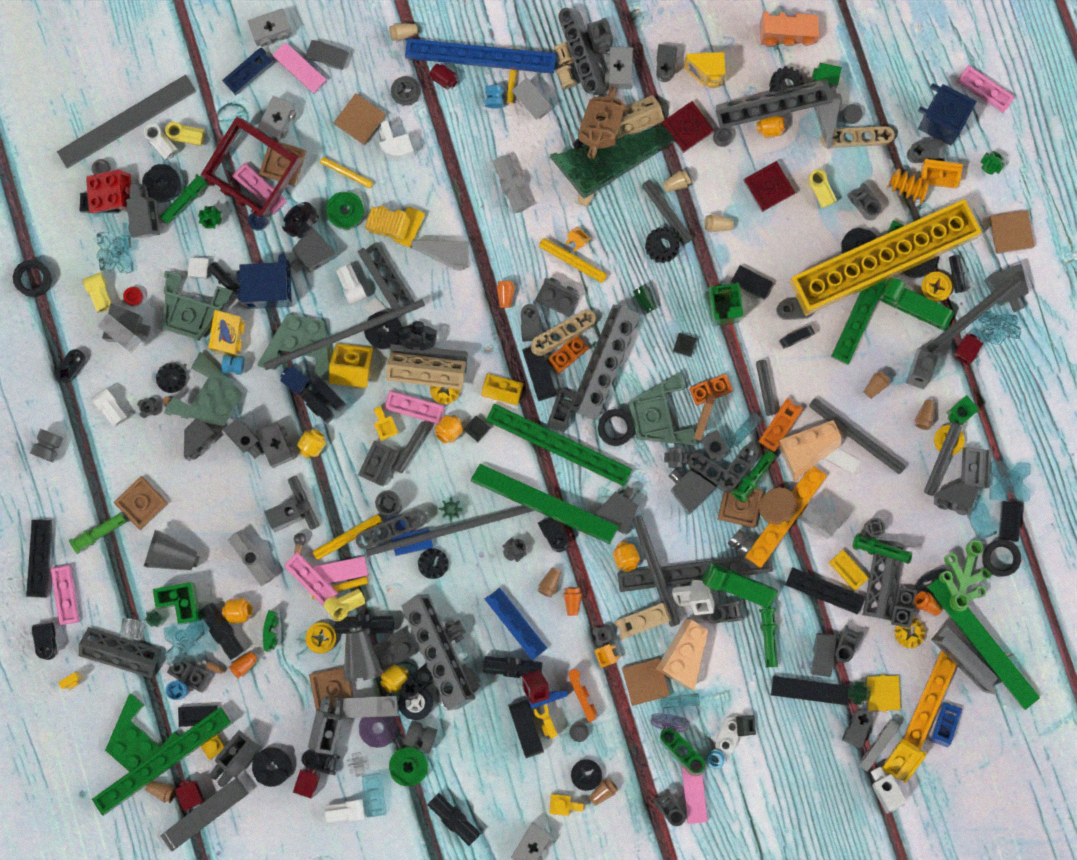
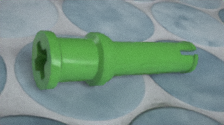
M120 512L90 531L84 530L83 534L75 539H69V543L76 554H79L80 550L89 545L93 546L96 540L127 523V521Z

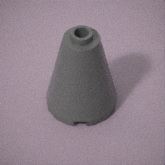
M155 530L143 567L192 570L193 567H197L200 557L196 556L197 552Z
M361 625L350 627V630L346 632L344 680L356 682L357 678L369 680L380 676L382 668L366 629L362 628Z

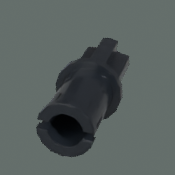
M950 256L949 263L952 273L950 277L953 279L955 294L966 292L965 272L962 269L960 256Z
M217 262L209 265L208 270L215 276L218 283L222 284L226 289L234 291L235 295L240 286L230 277L231 274L226 273Z

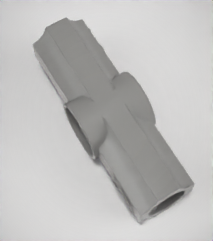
M508 155L500 156L493 160V164L499 175L502 190L507 195L514 213L525 211L529 208V203L522 190L523 186L520 178L515 173Z
M242 530L234 533L227 539L261 587L275 577L261 558L260 553L256 551ZM250 553H254L256 556V560L253 563L247 562V556Z

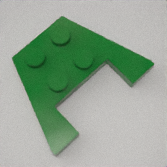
M132 693L128 695L105 749L108 754L129 772L179 737L176 732H173L163 745L160 746L132 722V719L144 706Z

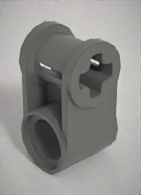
M658 44L656 77L661 82H668L673 77L677 46Z
M943 140L915 142L907 151V159L911 163H922L925 159L944 161Z
M865 183L860 184V187L854 192L847 194L851 203L866 220H874L878 217L881 211V204ZM867 207H874L876 213H870Z
M527 304L521 310L522 342L533 341L535 337L541 334L538 309L533 304ZM528 309H531V312L535 313L532 314V318H528V315H524V313H527Z
M742 601L714 606V609L720 612V618L714 620L711 614H706L707 620L713 624L745 620L742 617L740 606Z
M844 625L835 647L834 659L836 662L846 663L853 658L856 648L863 637V632L860 631L858 633L848 628V625ZM840 649L847 651L848 656L845 660L839 657Z
M862 709L855 711L843 734L842 741L860 749L864 744L872 723L871 714ZM863 714H865L864 717L867 718L866 722L862 721L861 724H859L860 720L858 719V716H862Z
M668 788L658 798L652 799L661 814L665 816L671 825L680 826L684 823L685 814ZM673 812L681 813L682 819L680 822L674 823L671 821V814Z

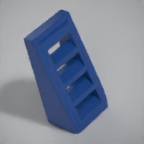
M567 691L549 692L550 699L534 704L530 703L532 709L567 697L568 693Z
M946 702L942 703L930 737L931 742L944 747L951 745L962 708ZM945 710L954 713L955 717L945 714ZM942 719L950 720L952 724L942 721ZM940 726L950 729L949 732L940 729ZM938 733L946 736L947 738L939 736Z

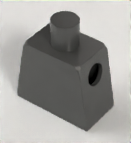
M311 226L306 235L293 247L292 251L297 258L289 265L296 273L304 266L310 272H313L335 259L337 255Z
M1022 264L991 275L984 280L990 292L993 293L1014 275L1019 277L1021 284L997 302L1000 306L1010 303L1014 313L1024 309L1020 298L1029 294Z
M110 304L109 315L137 337L139 335L149 336L151 326L142 324V316L115 304ZM103 332L102 339L106 342H117L107 333Z
M917 349L906 384L925 389L931 381L939 355Z
M236 418L223 430L243 453L248 451L254 459L263 453L262 449L256 444L259 440L240 418ZM244 436L250 440L248 445L242 442Z
M675 468L668 475L676 483L671 492L688 515L716 488L692 470L683 475Z
M629 486L623 495L615 491L596 512L595 516L619 526L618 531L626 535L638 508V505L632 502L637 491Z
M290 500L268 509L264 513L271 529L277 532L301 521V514L311 509L307 500L297 504L294 500ZM293 510L294 513L291 516H287V511Z

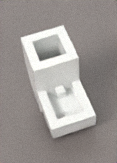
M388 121L382 122V129L379 130L383 141L379 143L382 152L393 160H403L415 156L408 134L393 138Z
M692 580L691 586L672 589L677 607L691 605L694 615L714 613V600L710 588L705 586L701 580Z

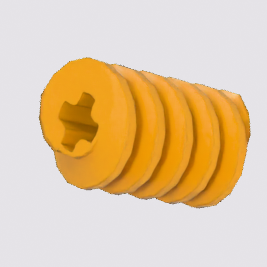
M898 168L891 176L886 189L892 186V192L899 189L900 196L906 192L907 199L913 195L914 202L920 198L921 205L928 192L929 182L925 181L922 184L921 178L915 181V175H911L908 178V172H904L901 175V169Z

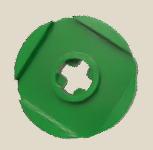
M338 192L327 202L326 212L328 219L332 225L339 229L350 230L359 225L364 217L365 210L362 200L353 192ZM349 206L350 213L342 215L341 207L346 208Z
M413 747L397 750L389 761L390 775L397 784L402 786L419 784L428 772L426 756L419 749ZM411 761L414 769L413 771L408 770L406 772L403 764Z

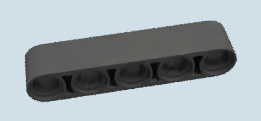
M563 8L560 10L558 18L582 87L588 94L602 95L606 90V83L582 16L577 10ZM578 31V35L575 38V32ZM582 48H584L583 55H581ZM590 65V70L587 73V67ZM596 82V88L593 90V84Z
M237 777L161 834L160 837L170 851H174L243 799L249 792Z

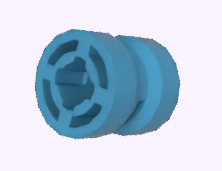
M500 85L486 86L485 94L487 98L485 99V107L502 108L504 104L502 99L504 87Z
M224 354L222 373L229 374L233 372L236 375H242L244 357H231V355Z
M172 681L166 686V695L172 700L184 699L188 694V686L184 682Z

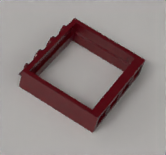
M236 116L201 175L206 178L205 181L208 184L219 186L223 194L229 197L230 195L236 198L235 201L241 206L245 207L247 205L252 208L251 212L259 217L261 215L268 217L303 161V158L243 118ZM242 129L291 161L264 206H261L214 174Z

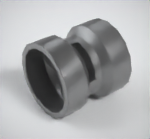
M873 518L864 524L863 531L867 537L877 538L885 532V524L881 519Z
M739 529L727 544L735 547L737 553L743 556L754 541L751 538L745 537L744 532Z

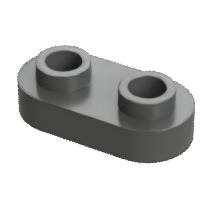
M798 299L783 300L776 308L778 317L783 320L808 319L814 314L805 316ZM783 307H789L790 312H785Z

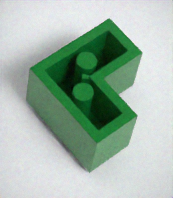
M188 582L153 589L155 608L162 609L175 606L178 624L182 625L201 621L195 583Z

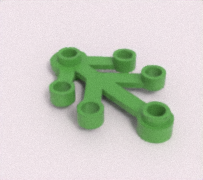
M978 540L971 541L966 545L967 558L963 572L954 553L947 554L944 557L945 564L951 566L959 583L958 590L952 580L953 575L950 571L940 573L939 579L942 583H946L951 594L950 606L957 612L964 611L968 607L969 601L986 595V588L984 586H977L973 589V592L966 594L968 586L991 577V572L987 568L980 569L977 574L971 576L975 557L983 552V545ZM944 574L948 576V580L944 578Z

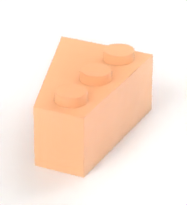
M834 420L780 440V451L794 482L807 470L812 469L817 462L825 459L841 446V435Z
M685 619L656 670L686 689L695 691L708 630L693 620Z

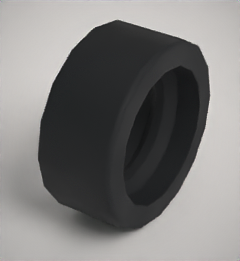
M32 259L18 264L12 276L16 289L29 297H39L46 293L52 281L48 268L39 261ZM29 268H37L43 274V281L36 289H27L21 282L22 274Z
M612 409L601 416L597 429L603 442L611 446H621L632 437L634 423L631 416L624 410ZM615 416L621 417L627 424V432L618 439L609 437L604 428L606 421Z
M997 540L988 544L982 554L984 567L991 572V575L997 577H1005L1015 573L1022 561L1018 547L1008 540ZM998 547L1007 548L1013 555L1011 566L1005 570L997 569L991 563V553Z

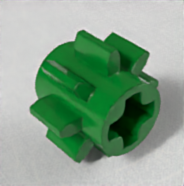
M992 151L990 154L986 152L980 161L983 164L982 170L990 175H993L995 172L999 174L1005 165L1002 162L1004 157L995 151Z
M205 206L204 211H199V223L207 229H215L216 224H221L222 218L220 216L222 212L218 211L215 206Z

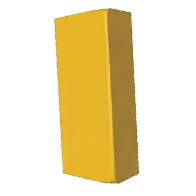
M487 373L481 396L518 405L524 383Z

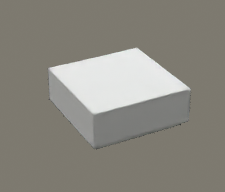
M190 257L188 277L208 279L209 259Z

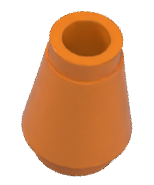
M498 281L496 288L500 308H511L515 289L513 281Z
M567 587L563 593L567 615L577 616L579 615L582 592H580L579 587Z
M922 591L915 596L914 603L918 609L934 616H938L942 612V607L929 592Z
M250 651L232 661L228 668L239 679L241 676H245L258 659Z

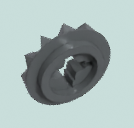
M409 76L399 77L391 86L392 98L402 106H411L414 102L418 101L421 95L419 83ZM403 85L407 88V90L411 89V91H409L408 98L407 96H405V94H401V92H403Z

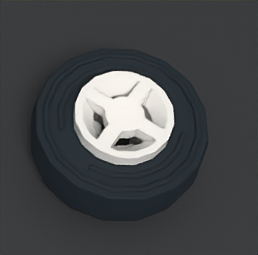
M414 685V686H413L412 688H410V689L407 688V689H406V693H408V692L413 693V689H414V687H415L416 685ZM427 689L413 700H406L400 694L398 700L399 710L408 719L414 721L421 720L432 711L433 697Z

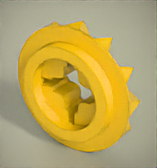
M931 272L924 277L921 290L924 297L940 302L950 295L952 283L944 273ZM939 280V287L942 290H937L934 293V288L931 287V284L934 285Z
M430 386V394L439 404H451L457 400L460 394V389L449 388L450 396H448L445 392H440L442 387Z
M951 425L942 426L935 432L933 441L935 448L939 452ZM960 431L951 455L959 453L964 447L965 438L962 431Z
M913 618L911 628L895 626V639L905 648L918 647L924 641L926 635L924 625L916 618ZM915 626L913 632L916 636H910L906 640L908 633L904 629H911Z
M315 623L307 630L305 641L311 651L319 654L327 653L336 643V633L332 626L327 623ZM323 629V636L329 638V640L322 641L319 647V640L313 638V636L320 635Z

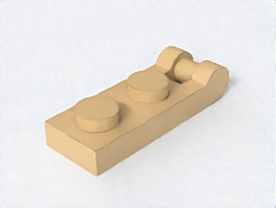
M664 602L614 622L616 627L620 629L621 634L619 635L622 640L672 620ZM630 622L632 626V630L629 631L626 626V623Z

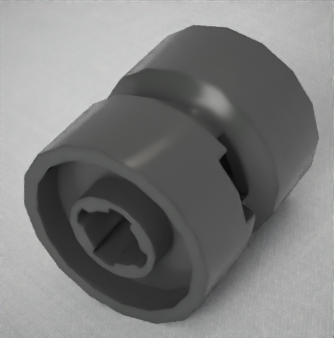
M40 429L37 435L39 442L33 444L30 454L53 463L57 455L55 448L61 446L64 438Z
M386 490L378 494L375 506L383 516L394 517L401 511L402 501L395 492Z
M412 720L403 744L413 748L418 746L419 750L430 753L438 730L429 726L423 728L421 723Z

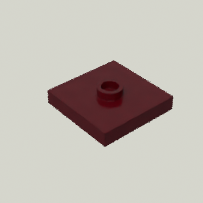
M693 101L661 123L683 153L714 132L712 126Z
M777 161L743 180L761 212L795 195L794 189Z

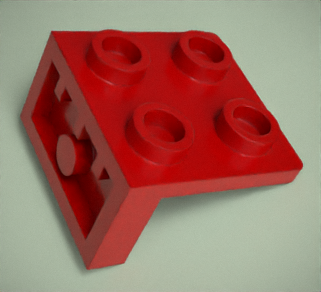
M118 169L86 177L89 213L93 214L117 208L126 211V200L130 199L129 187L132 185L130 173Z

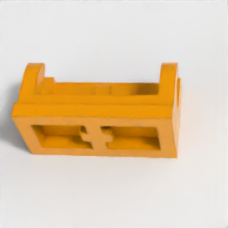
M925 159L922 162L920 173L922 184L928 181L929 185L957 189L958 183L960 184L963 164Z

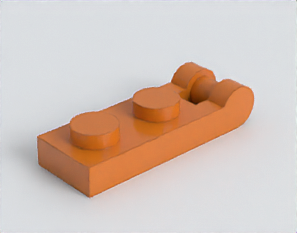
M789 398L784 401L758 443L772 452L776 451L780 445V440L784 439L803 410L801 406L791 403L792 400ZM786 409L793 412L791 417L784 413Z
M573 669L568 674L588 722L596 720L595 715L598 713L594 704L589 705L587 697L590 695L586 686L581 687L578 680L580 678L579 671Z

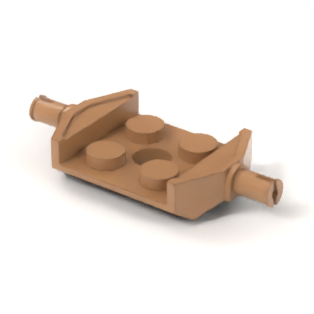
M612 87L609 88L607 96L593 97L589 100L578 132L579 141L590 147L587 156L589 158L592 157V159L595 158L597 149L616 145L615 137L623 113H626V105L621 100L615 99L617 89L614 87L613 90ZM601 116L606 117V119L602 121L597 120Z

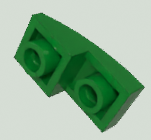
M268 610L263 628V648L266 652H270L271 649L274 650L279 640L276 638L278 634L271 632V629H275L279 621L278 613L272 610Z

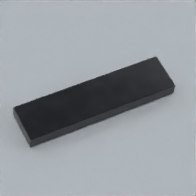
M51 520L31 521L26 597L47 598L52 534Z
M793 567L785 583L787 587L856 615L865 597Z
M772 676L770 695L849 706L851 686Z

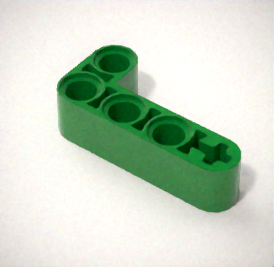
M889 278L879 297L881 302L938 329L947 330L955 313L954 311L905 288L906 284L901 280Z
M709 562L702 578L703 584L717 591L721 589L768 609H771L778 590L711 562Z

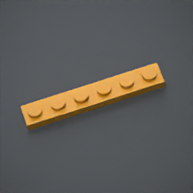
M815 466L805 472L792 490L797 502L795 514L787 522L783 521L778 525L768 524L745 555L747 560L758 568L763 566L825 480L826 474Z
M942 650L939 652L902 738L918 747L919 750L922 748L957 666Z

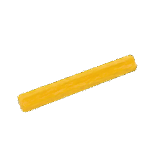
M543 238L539 247L600 283L605 281L607 277L605 272L548 239Z
M374 515L313 551L315 558L319 560L356 539L360 532L382 524L383 521L380 515Z

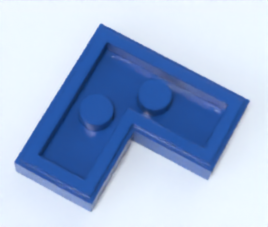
M399 516L387 518V520L389 521ZM399 520L395 523L396 530H405L406 523ZM430 530L408 532L393 538L392 542L430 532ZM432 539L394 549L395 556L433 548Z

